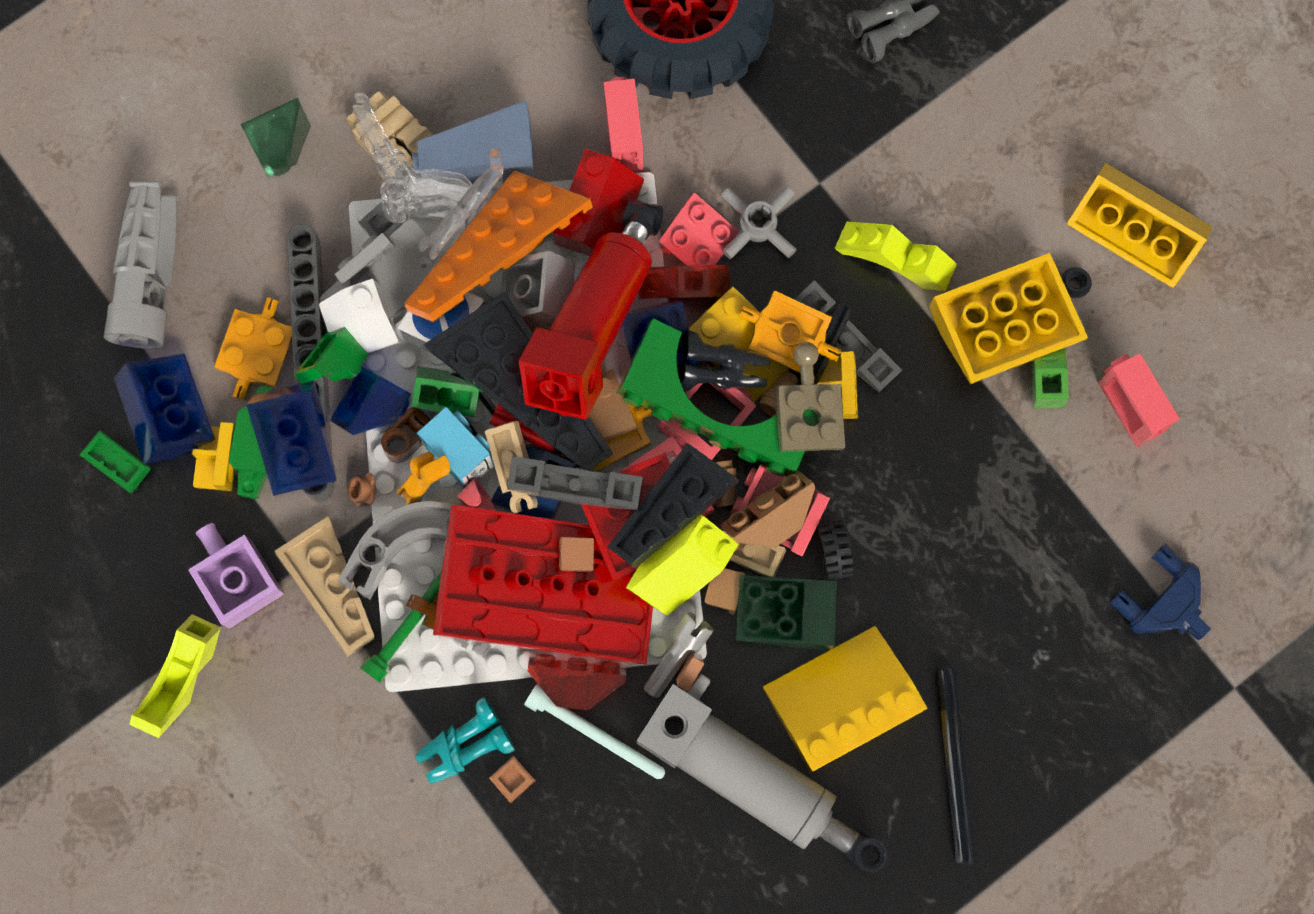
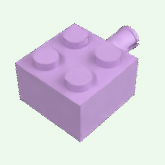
M214 523L208 524L196 532L197 537L200 538L210 556L190 568L189 572L223 626L229 629L285 594L255 544L247 536L243 535L229 545H226Z

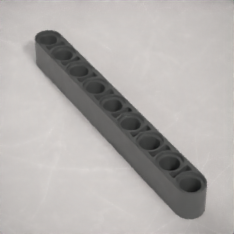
M306 224L295 225L290 229L287 236L294 374L326 334L325 321L319 307V299L323 295L321 246L313 229ZM304 237L311 238L307 246H297L300 239ZM304 267L313 268L310 275L306 277L299 276L300 270ZM305 297H314V302L310 306H300L302 299ZM306 327H316V331L311 337H302V332ZM323 376L301 384L295 377L300 485L310 499L322 502L330 498L334 491L328 377ZM313 386L319 387V393L316 397L311 399L305 398L307 389ZM312 417L321 418V423L316 429H307V422ZM320 447L323 449V454L318 460H309L308 456L313 448ZM317 478H323L325 481L323 488L320 491L312 492L310 490L312 481Z

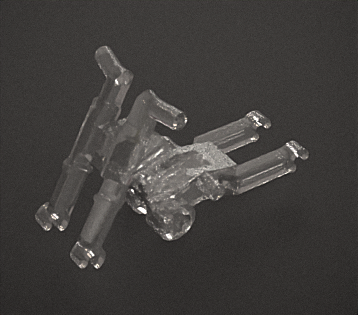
M356 93L354 95L355 102L362 103V105H353V113L360 122L356 124V131L360 134L376 164L378 173L384 180L380 187L383 213L387 220L393 223H402L409 219L412 212H416V217H419L423 214L425 216L429 215V213L435 214L436 212L441 213L443 210L447 211L445 213L446 217L429 237L423 238L419 243L420 252H424L427 247L432 248L420 261L421 268L423 269L430 263L434 264L431 266L432 270L503 184L502 152L499 148H492L489 151L490 166L473 184H471L467 177L456 172L439 171L436 168L415 171L406 161V155L398 151L388 139L370 106L368 96L364 93Z

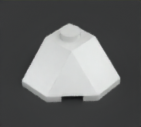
M374 279L342 289L319 303L328 332L346 327L362 348L369 353L400 343L380 285Z

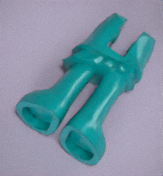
M485 697L477 701V714L475 717L458 729L452 724L447 732L443 730L414 755L418 765L433 759L438 754L443 761L442 765L435 767L425 775L430 784L459 775V772L465 771V765L488 752L499 750L504 754H509L515 750L507 731L502 725L493 729L477 742L464 749H460V744L500 723L496 712Z

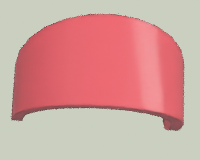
M474 478L457 495V498L464 506L497 511L491 502L490 496L477 478Z

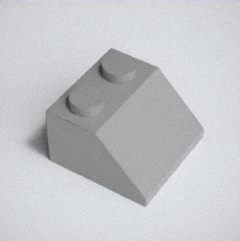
M549 250L523 257L508 269H503L501 294L503 292L507 294L528 327L550 328L573 287L575 262Z

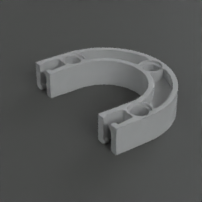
M436 501L416 502L399 507L381 517L362 536L341 573L338 582L342 586L353 590L355 585L351 583V580L358 569L364 566L371 570V573L364 588L358 585L356 591L362 596L371 599L392 559L403 548L423 539L446 540L448 523L450 521V508L453 504ZM370 548H380L382 554L379 560L375 562L366 561L365 555ZM453 640L457 645L465 649L469 645L465 640ZM481 643L480 647L474 645L472 650L477 655L485 658L492 644Z

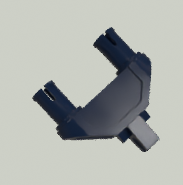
M1165 543L1151 558L1173 576L1171 579L1173 582L1149 608L1146 607L1144 609L1124 589L1109 604L1131 622L1129 626L1136 634L1166 632L1176 629L1181 634L1187 631L1194 638L1200 640L1211 628L1199 617L1202 613L1198 608L1201 604V576L1199 567L1190 561L1186 563Z

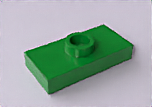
M100 430L80 453L81 457L131 494L151 470L150 467Z

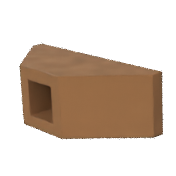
M798 470L794 474L785 477L781 483L768 492L759 495L755 501L742 510L733 513L720 526L736 543L777 547L802 529L815 491V485Z

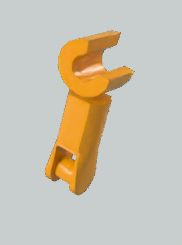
M428 451L410 460L411 474L396 493L404 497L407 502L406 505L421 502L430 485L449 474L450 464L447 457L444 455L434 460V455Z

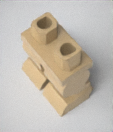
M378 91L368 101L370 107L375 112L366 118L360 110H355L347 117V122L352 129L357 143L375 163L381 162L386 175L396 187L414 171L412 153L418 152L417 141L430 137L433 134L427 127L421 126L419 120L415 119L395 96L389 98L381 91ZM405 143L408 152L404 149V147L398 146V144Z

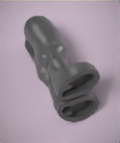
M886 0L880 7L872 10L857 9L849 12L846 15V23L853 37L858 39L863 36L861 41L862 51L867 60L874 64L884 57L886 45L895 38L910 36L911 33L931 22L940 13L938 7L932 4L915 13L913 9L926 0ZM884 21H893L887 26L870 31L873 27Z

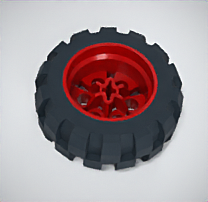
M588 0L587 5L588 24L591 26L593 43L602 60L614 65V74L616 76L635 79L636 88L641 83L649 87V95L672 99L673 92H689V99L712 95L714 86L722 83L725 87H729L747 73L749 63L759 59L768 41L774 10L773 0H634L646 4V7H632L633 0ZM675 1H679L682 5H685V11L683 10L682 6H680V4ZM704 2H712L715 6L709 8ZM718 16H726L723 21L716 20ZM648 21H656L658 25L655 27H648L645 25V23ZM701 29L709 31L701 36L696 33Z

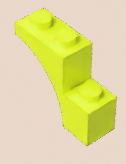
M847 221L835 246V249L842 255L862 258L887 267L911 280L921 289L946 291L957 266V263L938 246L913 244L899 230L889 224Z
M191 614L176 630L166 661L150 691L131 715L129 725L160 738L190 704L197 675L213 658L221 627Z

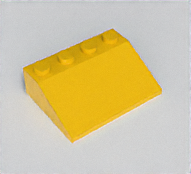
M1050 253L937 295L929 306L940 335L970 384L1088 339Z
M876 626L763 686L766 695L809 773L928 709L911 678Z

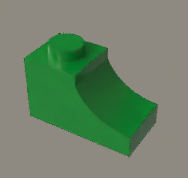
M346 327L325 334L294 376L301 384L323 376L329 377L333 382L344 378L350 380L361 372V365L368 357V354Z
M418 366L411 407L438 412L447 407L452 414L458 411L463 416L475 417L479 390L467 380L451 375L449 371Z

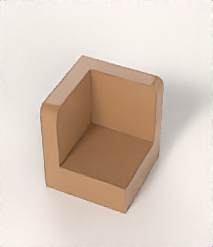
M724 568L719 575L709 582L704 602L708 605L727 609L728 613L734 614L745 573Z

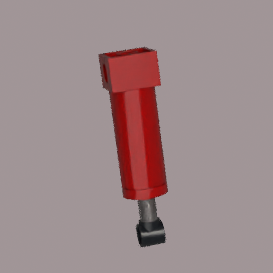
M634 199L629 200L624 212L623 232L607 233L597 240L549 330L536 328L519 359L525 405L560 413L562 416H572L587 420L603 389L601 366L651 269V256L643 242L650 235L656 236L660 230L663 219V207L661 205Z

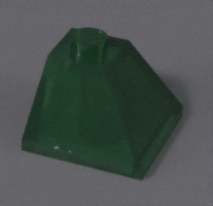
M298 98L241 124L268 178L273 175H283L292 166L297 164L311 127Z

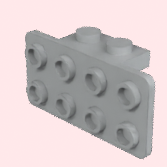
M409 219L389 237H386L383 233L379 236L376 234L372 235L362 244L363 250L355 257L351 255L344 259L338 266L339 271L334 274L339 281L320 297L319 302H323L342 289L374 279L380 285L392 319L405 307L404 303L444 254L414 220Z

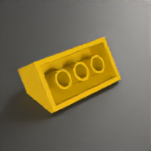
M1107 163L1104 164L1067 222V225L1172 288L1177 284L1207 241L1212 230L1211 225Z

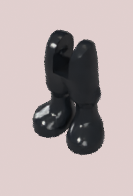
M686 330L683 333L680 346L682 359L712 361L720 364V367L710 368L681 362L677 372L684 391H690L694 386L701 383H712L724 390L729 388H763L767 386V378L756 375H743L745 363L754 366H770V357L758 352L737 348L733 344H722L718 347L704 343L699 334L694 331Z

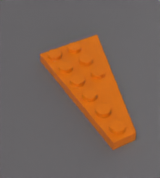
M514 170L404 303L407 311L434 322L462 302L464 294L477 285L483 287L491 281L490 276L501 268L504 270L508 269L543 244L546 235L556 228L562 230L570 224L569 219L578 212L586 213L593 208L591 199Z

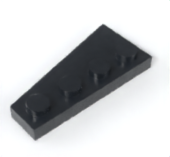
M687 443L607 547L634 568L638 567L735 486L739 480Z

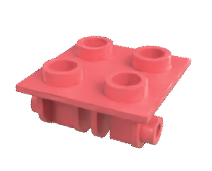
M694 192L658 242L662 244L660 250L667 255L672 253L701 279L705 280L723 255L722 250L736 237L739 231Z

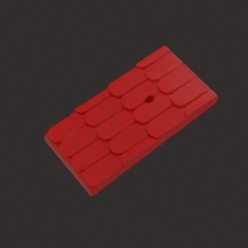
M451 505L435 615L436 620L433 629L434 636L626 663L647 664L653 606L626 588L634 573L615 581L612 580L590 525L462 505ZM561 537L594 538L592 572L559 571V540Z

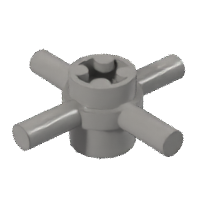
M786 186L769 204L764 201H756L748 205L728 187L721 197L741 214V232L722 250L725 256L731 259L749 240L762 242L768 239L786 257L790 258L797 249L776 231V213L795 196V193ZM763 217L767 222L763 227L759 228L750 220L753 218L754 221L759 222Z

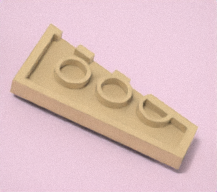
M329 516L275 550V555L347 657L374 640L373 631L355 586L353 590H350L338 582L346 566V561Z

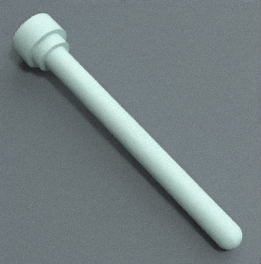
M539 683L536 684L527 698L525 706L535 712L537 709L541 712L546 710L654 778L661 779L664 777L665 770L663 767L551 699L553 695L548 693L549 689Z

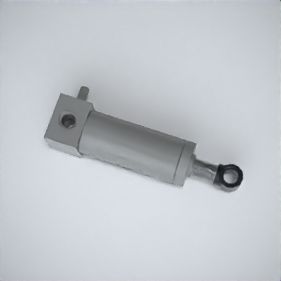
M702 674L699 675L689 692L684 689L681 690L674 684L671 686L637 739L639 746L674 769L677 766L802 849L807 847L812 838L816 840L818 836H821L825 841L827 840L833 846H837L839 850L841 849L845 853V857L852 861L860 870L876 872L886 865L888 851L880 840L870 838L861 831L857 833L847 827V825L845 826L841 821L839 822V820L837 821V819L833 818L831 808L837 798L835 794L824 789L823 786L711 714L712 709L704 705V702L700 700L710 684L709 678ZM670 719H677L682 723L683 731L678 735H671L666 731L665 723ZM868 845L873 846L878 854L877 860L871 865L866 864L861 858L862 849Z

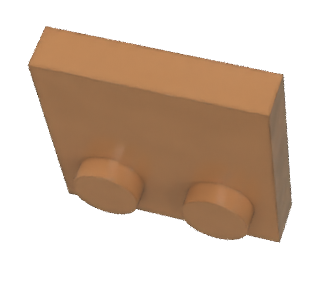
M614 369L602 373L603 389L588 416L605 441L637 429L628 404L622 400L623 396L616 393L620 384Z

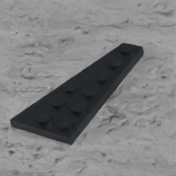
M505 292L423 344L425 349L578 468L589 471L613 454L589 417L587 420L572 416H562L560 413L525 405L519 359L533 333Z

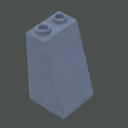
M527 101L519 102L417 141L418 152L412 153L414 171L417 172L418 182H423L425 185L451 189L502 185L514 170L536 178L532 130Z

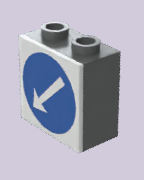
M467 292L464 294L462 302L434 322L407 311L398 329L407 342L428 351L423 347V344L479 309L486 302L484 299Z

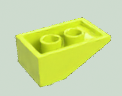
M700 514L642 562L626 588L668 616L723 571L739 544Z

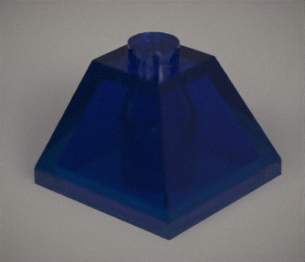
M362 367L361 372L351 381L330 421L352 435L396 422L398 417L402 416L408 409L411 393Z

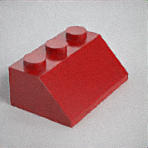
M585 148L569 191L590 198L593 208L586 213L578 212L569 219L570 224L562 230L556 228L553 232L555 245L589 256L597 240L602 235L611 232L622 233L624 230L623 218L629 200L638 199L644 178L615 158Z

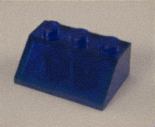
M185 353L126 363L114 377L143 464L174 459L215 440Z

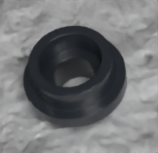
M1070 268L1061 276L1070 298H1082L1091 289V277L1084 269ZM1070 280H1077L1080 283V287L1073 288Z

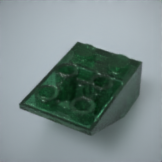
M740 575L736 641L831 650L834 647L837 581Z

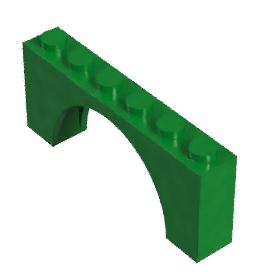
M653 318L647 324L616 392L623 396L622 400L631 406L640 407L642 405L652 410L651 414L660 420L669 421L671 419L680 423V428L687 433L705 435L710 438L709 442L716 447L722 449L732 448L739 452L738 456L743 460L751 463L759 461L767 465L766 469L777 476L784 477L785 474L790 475L796 472L805 451L779 452L777 413L762 423L749 426H732L707 417L692 404L682 388L677 372L676 356L682 332ZM809 409L803 412L805 424L815 426L818 421L816 413Z

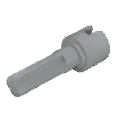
M692 612L686 613L672 633L675 642L644 685V690L649 695L656 698L660 697L691 652L694 653L701 650L714 631L709 623L702 621L695 629L696 614Z

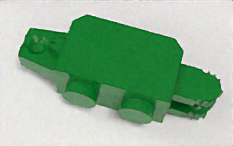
M267 385L259 386V389H256L257 392H255L256 396H254L252 407L245 406L237 414L228 461L238 472L237 494L244 498L259 499L265 479H271L273 470L276 471L279 466L280 453L276 452L278 440L284 438L286 425L285 421H282L281 415L277 412L279 397Z

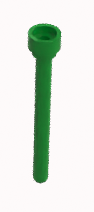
M441 572L421 598L432 603L435 595L439 593ZM411 610L378 655L374 654L371 659L367 657L360 666V669L381 683L388 674L386 670L389 665L387 663L424 615Z

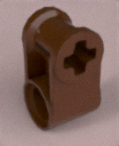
M410 407L382 436V448L390 461L395 463L404 462L423 445L417 432L429 423L431 419L422 409ZM397 439L403 440L405 447L401 451L393 452L388 449L392 441Z

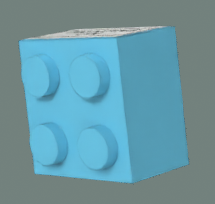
M445 407L417 434L426 449L436 459L444 455L447 457L450 464L449 473L465 488L474 478L482 479L495 466L488 442L480 434H477L475 437L471 434L473 431L469 427L470 424L460 412L456 411L452 414Z

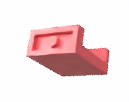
M760 464L758 470L752 467L744 483L749 489L744 498L738 496L731 514L742 510L755 501L759 495L774 488L787 475H784V477L777 476L769 472L764 464ZM815 489L802 529L781 544L790 548L792 552L803 556L831 496Z

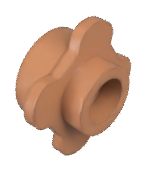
M366 473L364 477H353L348 484L350 500L357 507H362L364 503L373 504L376 495L374 475Z

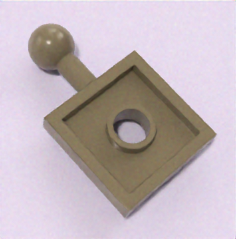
M801 342L793 350V359L800 366L801 385H782L775 388L779 452L842 450L845 448L841 384L814 385L813 365L816 363L819 353L817 347L811 342ZM806 409L816 413L818 421L815 426H808L803 421V412Z

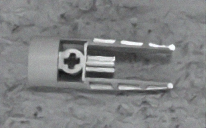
M130 181L129 186L132 189L128 197L113 271V273H117L113 302L108 305L104 338L109 342L122 346L156 349L161 348L164 344L168 315L164 311L167 286H170L172 281L177 225L176 202L179 201V196L161 195L160 181Z

